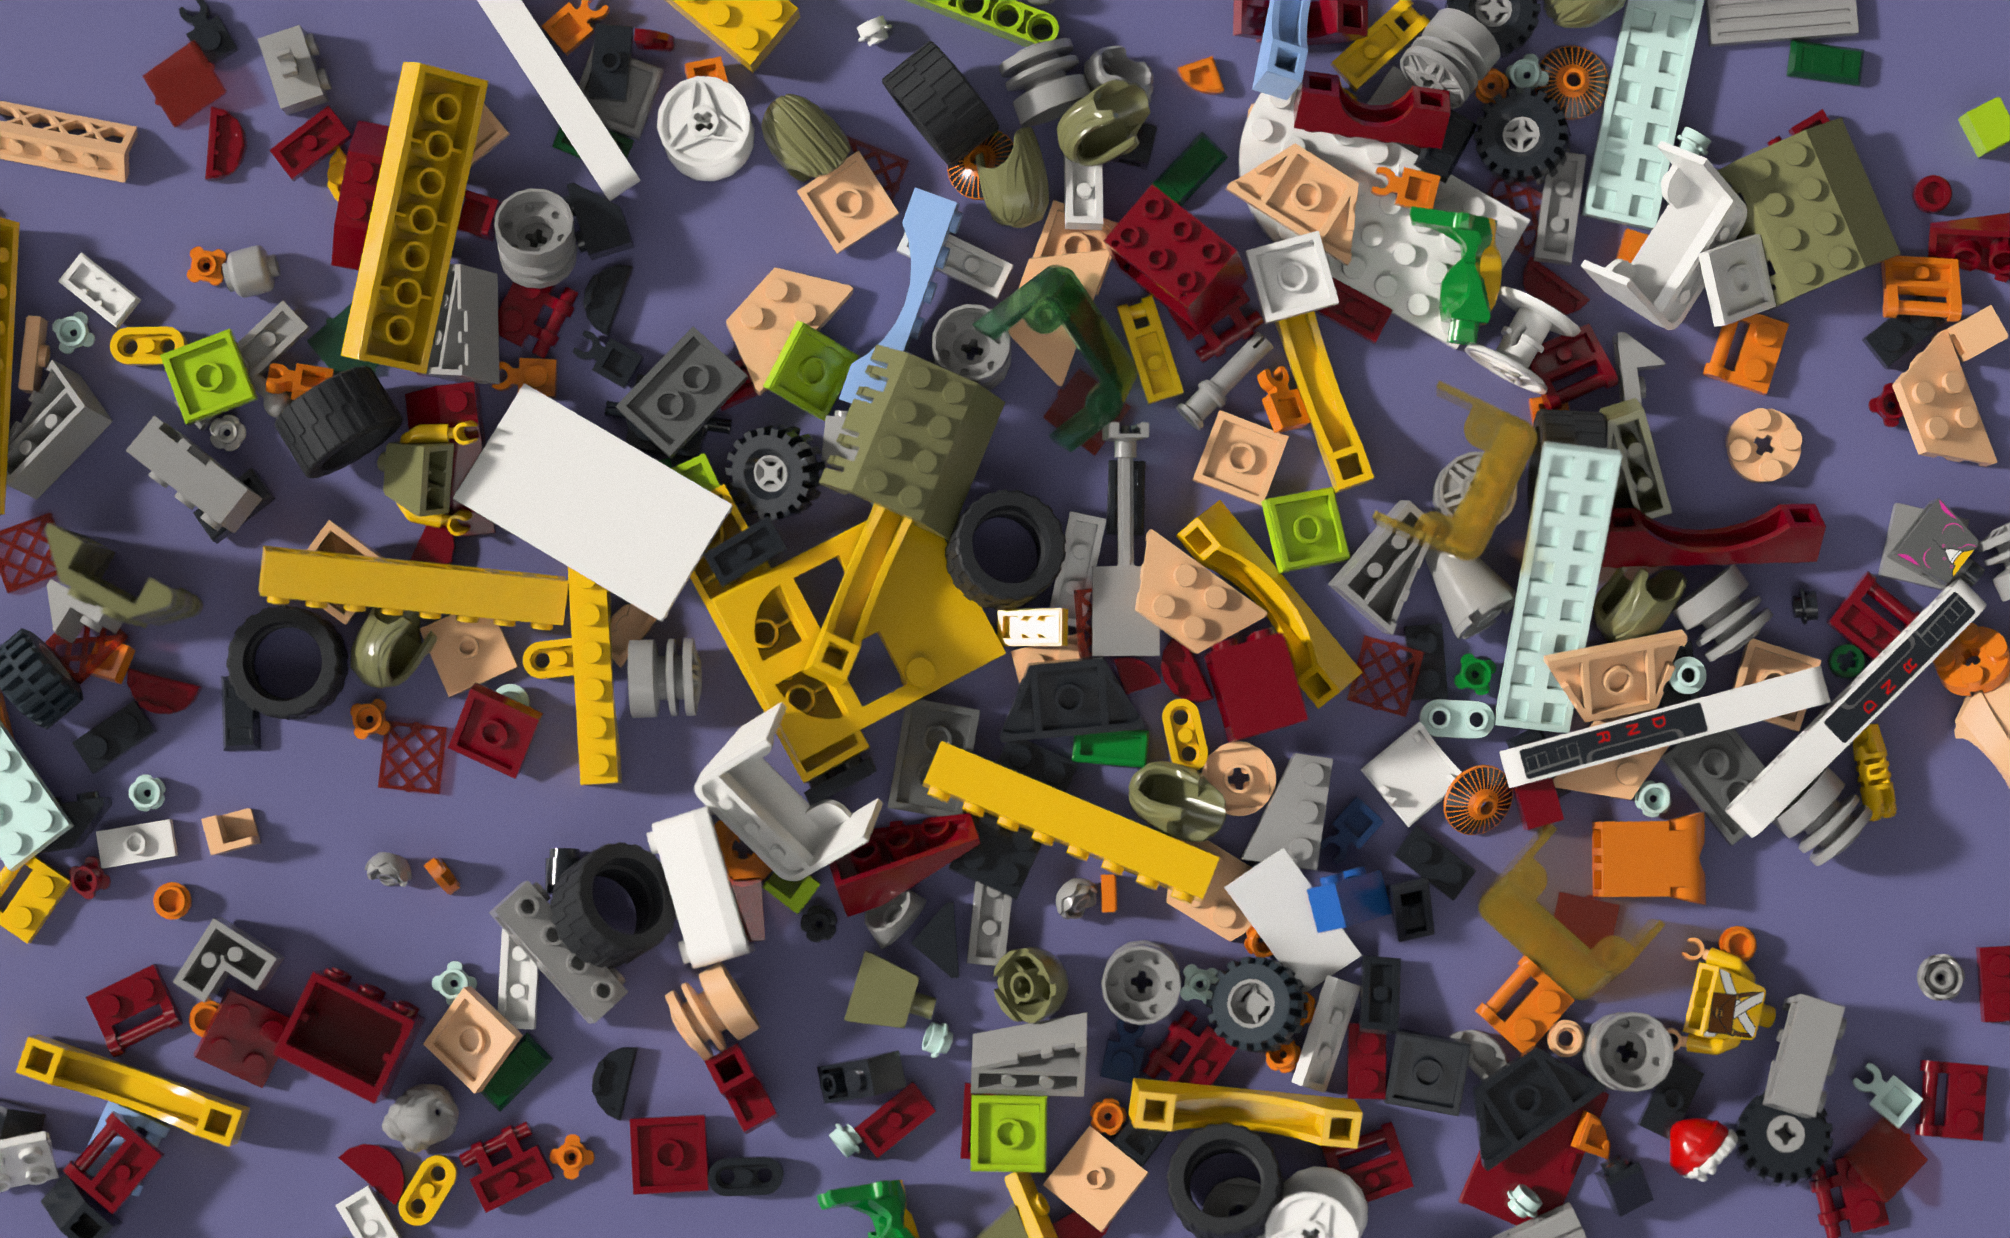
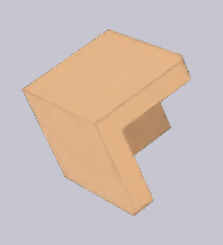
M1992 305L1947 329L1955 352L1962 363L2008 338V333Z
M251 808L201 819L211 855H220L261 843Z

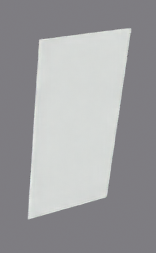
M1284 847L1224 887L1276 959L1283 966L1292 969L1296 973L1294 977L1302 981L1304 985L1301 989L1302 993L1308 992L1326 980L1327 975L1332 976L1362 956L1342 928L1317 933L1306 890L1313 887Z

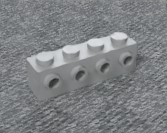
M528 880L522 882L495 906L489 914L588 1024L596 1023L628 993L623 986L626 982L624 977L614 967H597L594 964L580 960L578 956L572 954L564 942L559 939L555 925L552 923V909L547 902L551 899L550 895L537 882L533 885Z

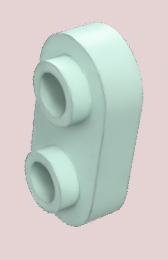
M1437 699L1426 703L1419 713V722L1422 723L1430 736L1478 739L1485 737L1491 732L1494 727L1495 717L1492 709L1480 701ZM1441 711L1444 713L1446 719L1442 725H1437L1433 722L1432 716L1434 712ZM1473 713H1479L1483 718V722L1479 727H1474L1470 723V716Z

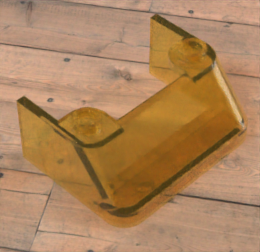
M1439 380L1436 386L1437 396L1470 411L1464 424L1465 438L1472 446L1485 451L1465 497L1459 503L1452 518L1439 512H1427L1418 518L1413 528L1376 510L1372 518L1374 524L1426 549L1469 562L1478 559L1485 551L1536 446L1537 436L1535 429L1527 421Z
M1548 824L1542 826L1482 893L1478 900V912L1486 923L1523 956L1525 955L1572 998L1588 1000L1625 971L1665 924L1661 920L1649 919L1630 942L1619 936H1607L1601 939L1592 950L1536 901L1546 888L1547 873L1533 856L1557 830L1554 825Z

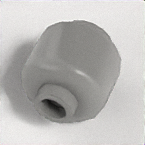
M260 245L229 253L227 263L222 264L224 278L229 291H235L242 298L273 290L275 286L274 277L281 275L275 254L268 255L267 251Z

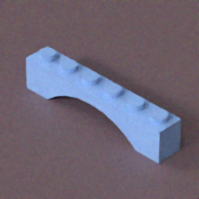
M1270 0L1252 90L1288 100L1301 84L1308 53L1307 22L1311 0Z
M915 187L902 222L908 238L911 257L910 285L905 304L896 323L878 345L907 352L911 339L918 340L925 322V318L920 317L924 303L931 304L938 283L932 282L937 267L944 269L950 253V248L945 246L950 232L957 233L963 217V213L958 211L959 203ZM875 348L851 364L839 397L840 400L851 404L853 399L872 403L856 395L859 386H866L883 392L886 382L872 379L865 373L869 364L885 368L870 360Z

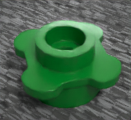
M1473 654L1463 655L1460 659L1462 665L1460 673L1454 677L1455 686L1459 689H1472L1479 696L1487 694L1490 690L1488 683L1491 680V675L1496 672L1495 663L1491 660L1483 661L1476 659ZM1473 671L1478 672L1479 675L1477 678L1472 677Z

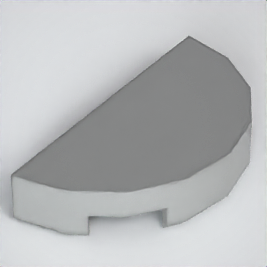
M1470 1029L1456 1031L1448 1036L1472 1042L1468 1066L1481 1080H1484L1507 1064L1506 1054L1500 1044L1486 1033Z

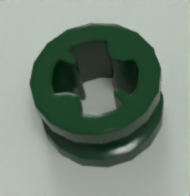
M1847 644L1834 648L1830 652L1827 662L1828 668L1835 676L1850 678L1862 671L1865 660L1859 648ZM1850 652L1854 656L1850 660H1855V665L1843 671L1839 668V665L1842 663H1837L1838 655L1842 656Z

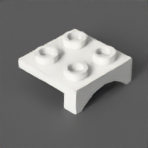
M1421 722L1413 725L1360 769L1407 827H1410L1445 798L1447 789L1452 781L1462 773L1441 750Z
M42 1131L0 1140V1192L27 1184L39 1185L48 1180L59 1178L49 1133Z

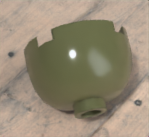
M1029 947L1009 951L1000 958L994 969L993 977L998 976V988L994 989L995 998L1001 1010L1011 1020L1016 1022L1035 1023L1045 1020L1061 1008L1067 997L1069 987L1067 972L1062 962L1047 950L1039 947Z

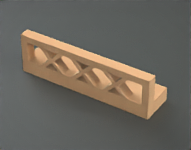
M0 101V114L15 118L6 122L0 121V159L126 182L130 174L129 152L137 137L136 126ZM44 122L49 123L51 126L36 128L32 124ZM74 129L85 130L87 133L81 135L69 134L68 131ZM118 136L124 139L120 144L105 141L104 138Z

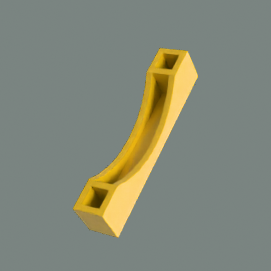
M1315 311L1275 322L1335 494L1370 482L1374 479L1363 444L1348 413L1334 376Z
M1221 500L1209 507L1176 535L1198 563L1233 582L1259 607L1268 612L1266 617L1272 623L1277 633H1284L1298 685L1318 709L1363 673L1281 573L1278 574L1275 565Z
M876 504L873 505L804 668V674L835 688H838L847 680L860 649L880 589L912 520Z
M568 567L580 785L622 783L612 665L611 592Z
M40 1034L28 1036L16 1069V1073L117 1103L168 1122L196 1136L228 1147L238 1144L250 1108Z
M1133 1078L1128 1114L1134 1128L1176 1131L1205 1128L1206 1125L1232 1123V1125L1245 1126L1252 1131L1288 1136L1318 1145L1357 1149L1363 1112L1354 1099Z

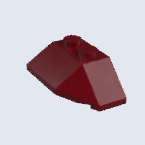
M358 120L347 153L334 222L331 266L359 271L390 126Z

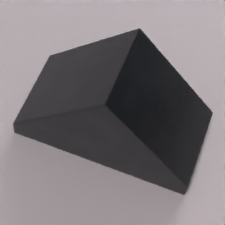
M1421 877L1385 885L1398 942L1434 935L1435 929L1428 878Z
M946 902L911 944L949 977L959 978L954 902Z

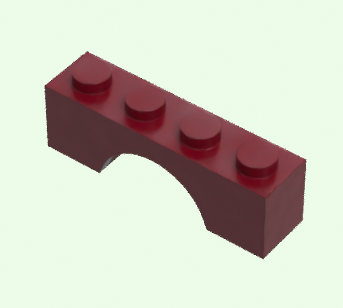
M1304 70L1302 82L1298 86L1294 103V128L1303 129L1311 133L1324 132L1338 134L1346 138L1359 137L1378 140L1382 143L1395 142L1414 145L1419 148L1431 147L1441 149L1451 113L1450 91L1412 86L1403 97L1394 102L1384 105H1369L1350 97L1343 89L1339 75Z

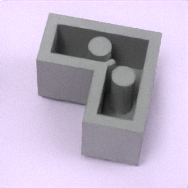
M223 917L213 918L173 980V983L203 1002L214 1000L230 974L256 991L266 988L285 957Z

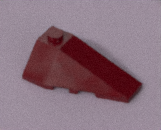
M2010 213L1930 223L1928 257L1958 259L1959 268L1967 271L1978 269L1995 275V280L2006 283L2007 280H2010Z
M472 381L438 385L405 394L409 430L420 424H449V428H455L457 424L466 421H475L478 426L464 428V435L468 439L479 438L476 442L461 445L455 439H449V443L454 444L450 508L447 514L452 516L461 509H466L473 514V517L468 521L458 519L461 526L471 528L465 534L458 537L496 533L495 523L453 499L455 492L460 488L486 446L480 386Z
M970 813L929 817L921 824L904 825L902 820L890 821L889 827L873 828L868 842L829 864L847 917L886 904L979 845L980 840Z

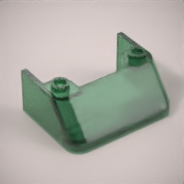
M1055 264L1045 268L972 325L976 331L992 340L997 339L1022 319L1025 320L1032 330L1041 334L1051 333L1061 325L1063 326L1100 381L1087 394L1085 407L1048 435L1052 442L1069 452H1073L1119 416L1136 381L1137 367L1076 274L1065 266Z

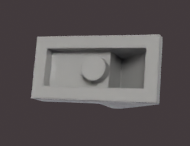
M1619 332L1612 337L1620 402L1636 398L1642 405L1641 399L1646 398V384L1643 376L1638 377V371L1659 369L1665 366L1666 363L1626 332Z
M50 579L48 582L47 591L55 634L73 643L84 625L98 633L102 627L115 634L118 632L123 621L119 622L101 612L102 607L89 603L85 604L68 595L69 589Z

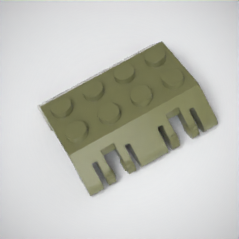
M1842 118L1806 129L1717 170L1725 181L1732 185L1731 188L1737 195L1742 194L1746 203L1747 221H1745L1744 226L1737 235V240L1749 235L1760 234L1766 263L1771 262L1776 274L1769 276L1771 286L1775 285L1776 287L1773 290L1776 306L1768 309V311L1864 268L1867 269L1901 254Z
M876 345L870 360L885 368L869 364L865 373L872 379L886 382L883 392L866 386L858 387L856 395L872 403L853 399L841 428L854 436H858V438L839 433L836 440L842 447L858 451L854 461L837 455H830L827 464L843 470V473L825 468L819 484L843 495L850 493L915 521V526L948 540L1001 415L1005 401L980 384L907 352Z
M48 523L45 532L59 581L70 587L68 595L85 604L89 603L102 607L101 612L114 620L123 621L129 625L131 623L137 627L139 625L143 628H146L148 624L163 626L199 615L202 611L203 602L198 596L181 587L179 590L170 588L152 578H149L139 598L102 579L113 559L115 551L83 534Z

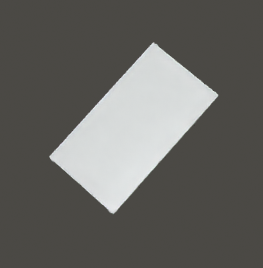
M525 383L519 389L517 396L453 497L454 500L661 622L668 616L669 610L733 507L732 504Z

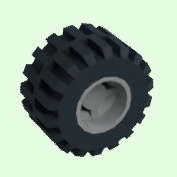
M21 628L0 646V689L16 708L34 724L49 729L84 700L82 689L74 675L57 654L34 633Z
M1242 957L1239 962L1233 960L1226 964L1228 969L1226 971L1220 970L1215 975L1219 979L1218 982L1210 984L1208 991L1213 992L1212 999H1206V1007L1212 1009V1014L1207 1015L1209 1022L1217 1027L1214 1030L1219 1037L1225 1038V1043L1232 1047L1256 1053L1274 1052L1280 1050L1281 1045H1289L1293 1042V1034H1300L1304 1027L1300 1025L1301 1019H1307L1308 1011L1303 1010L1304 1003H1308V996L1302 993L1301 989L1304 985L1300 979L1294 977L1296 973L1292 969L1283 966L1280 962L1262 957Z

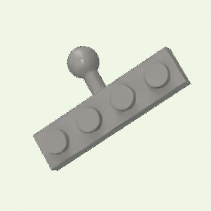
M283 300L238 342L254 389L264 398L263 406L265 411L275 418L293 400H291V394L288 391L280 394H272L265 391L267 380L262 374L269 369V364L275 363L311 329ZM220 414L197 422L195 425L203 431Z

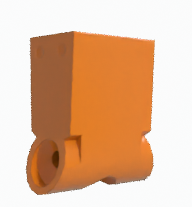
M1693 813L1666 821L1592 822L1593 897H1670L1706 905V874L1699 859L1705 844V813Z

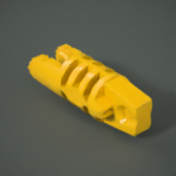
M1877 723L1869 724L1853 740L1854 761H1857V766H1855L1856 772H1859L1858 782H1861V787L1859 788L1862 803L1873 811L1869 821H1877L1882 819L1881 817L1891 818L1897 814V805L1895 803L1893 782H1890V777H1892L1891 771H1888V766L1890 765L1889 761L1886 760L1888 754L1879 725Z

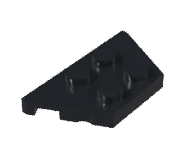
M1103 656L1034 662L1027 665L1000 732V741L1010 742L1144 729V722Z
M1532 1046L1472 1087L1483 1168L1489 1171L1604 1092L1606 1090L1604 1085L1536 1046Z

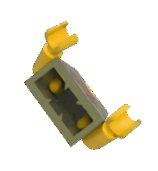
M475 421L459 423L455 428H449V424L417 425L403 433L399 442H389L386 446V451L382 452L378 457L377 467L381 472H384L383 491L387 497L396 502L406 519L410 522L441 528V525H445L454 536H461L471 529L461 526L458 522V519L462 521L470 520L473 517L470 511L461 509L452 516L446 513H449L454 451V444L449 443V439H455L461 445L476 442L479 438L468 439L464 435L465 427L478 426Z

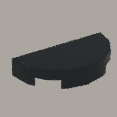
M617 264L613 267L605 268L600 273L595 274L585 288L583 305L587 318L597 331L607 337L610 336L634 269L633 266Z
M622 1047L609 1052L598 1063L592 1076V1092L597 1104L604 1110L606 1115L619 1121L623 1117L639 1047Z

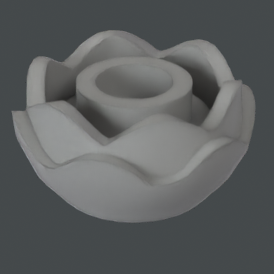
M379 852L371 857L365 866L368 879H379L385 886H394L399 883L400 886L405 887L408 879L411 880L412 878L411 867L404 857L393 853Z
M1084 878L1069 880L1059 889L1056 895L1058 913L1064 919H1080L1084 915L1085 909L1096 904L1097 887L1092 881Z
M1947 954L1929 956L1921 963L1917 972L1919 988L1928 998L1935 1001L1956 997L1965 979L1962 967L1952 956ZM1938 974H1942L1943 979L1941 981L1937 980Z

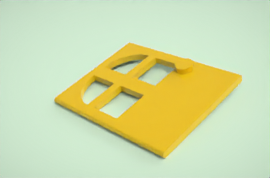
M867 520L711 599L717 614L768 709L781 702L787 706L778 727L797 763L1006 654L982 607L978 603L968 600L963 596L964 594L959 588L957 589L953 584V579L948 574L946 568V540L915 526V521L913 520L889 568L862 639L864 640L878 633L900 674L903 686L862 707L848 679L838 688L832 686L847 714L844 717L822 719L807 715L791 705L783 697L776 685L804 671L821 631L794 578L836 557L845 572ZM779 587L806 639L762 661L755 640L756 615L766 595Z

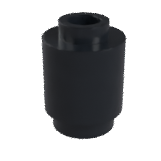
M549 849V858L545 860V890L552 897L553 888L559 881L562 873L582 859L579 858L580 849Z

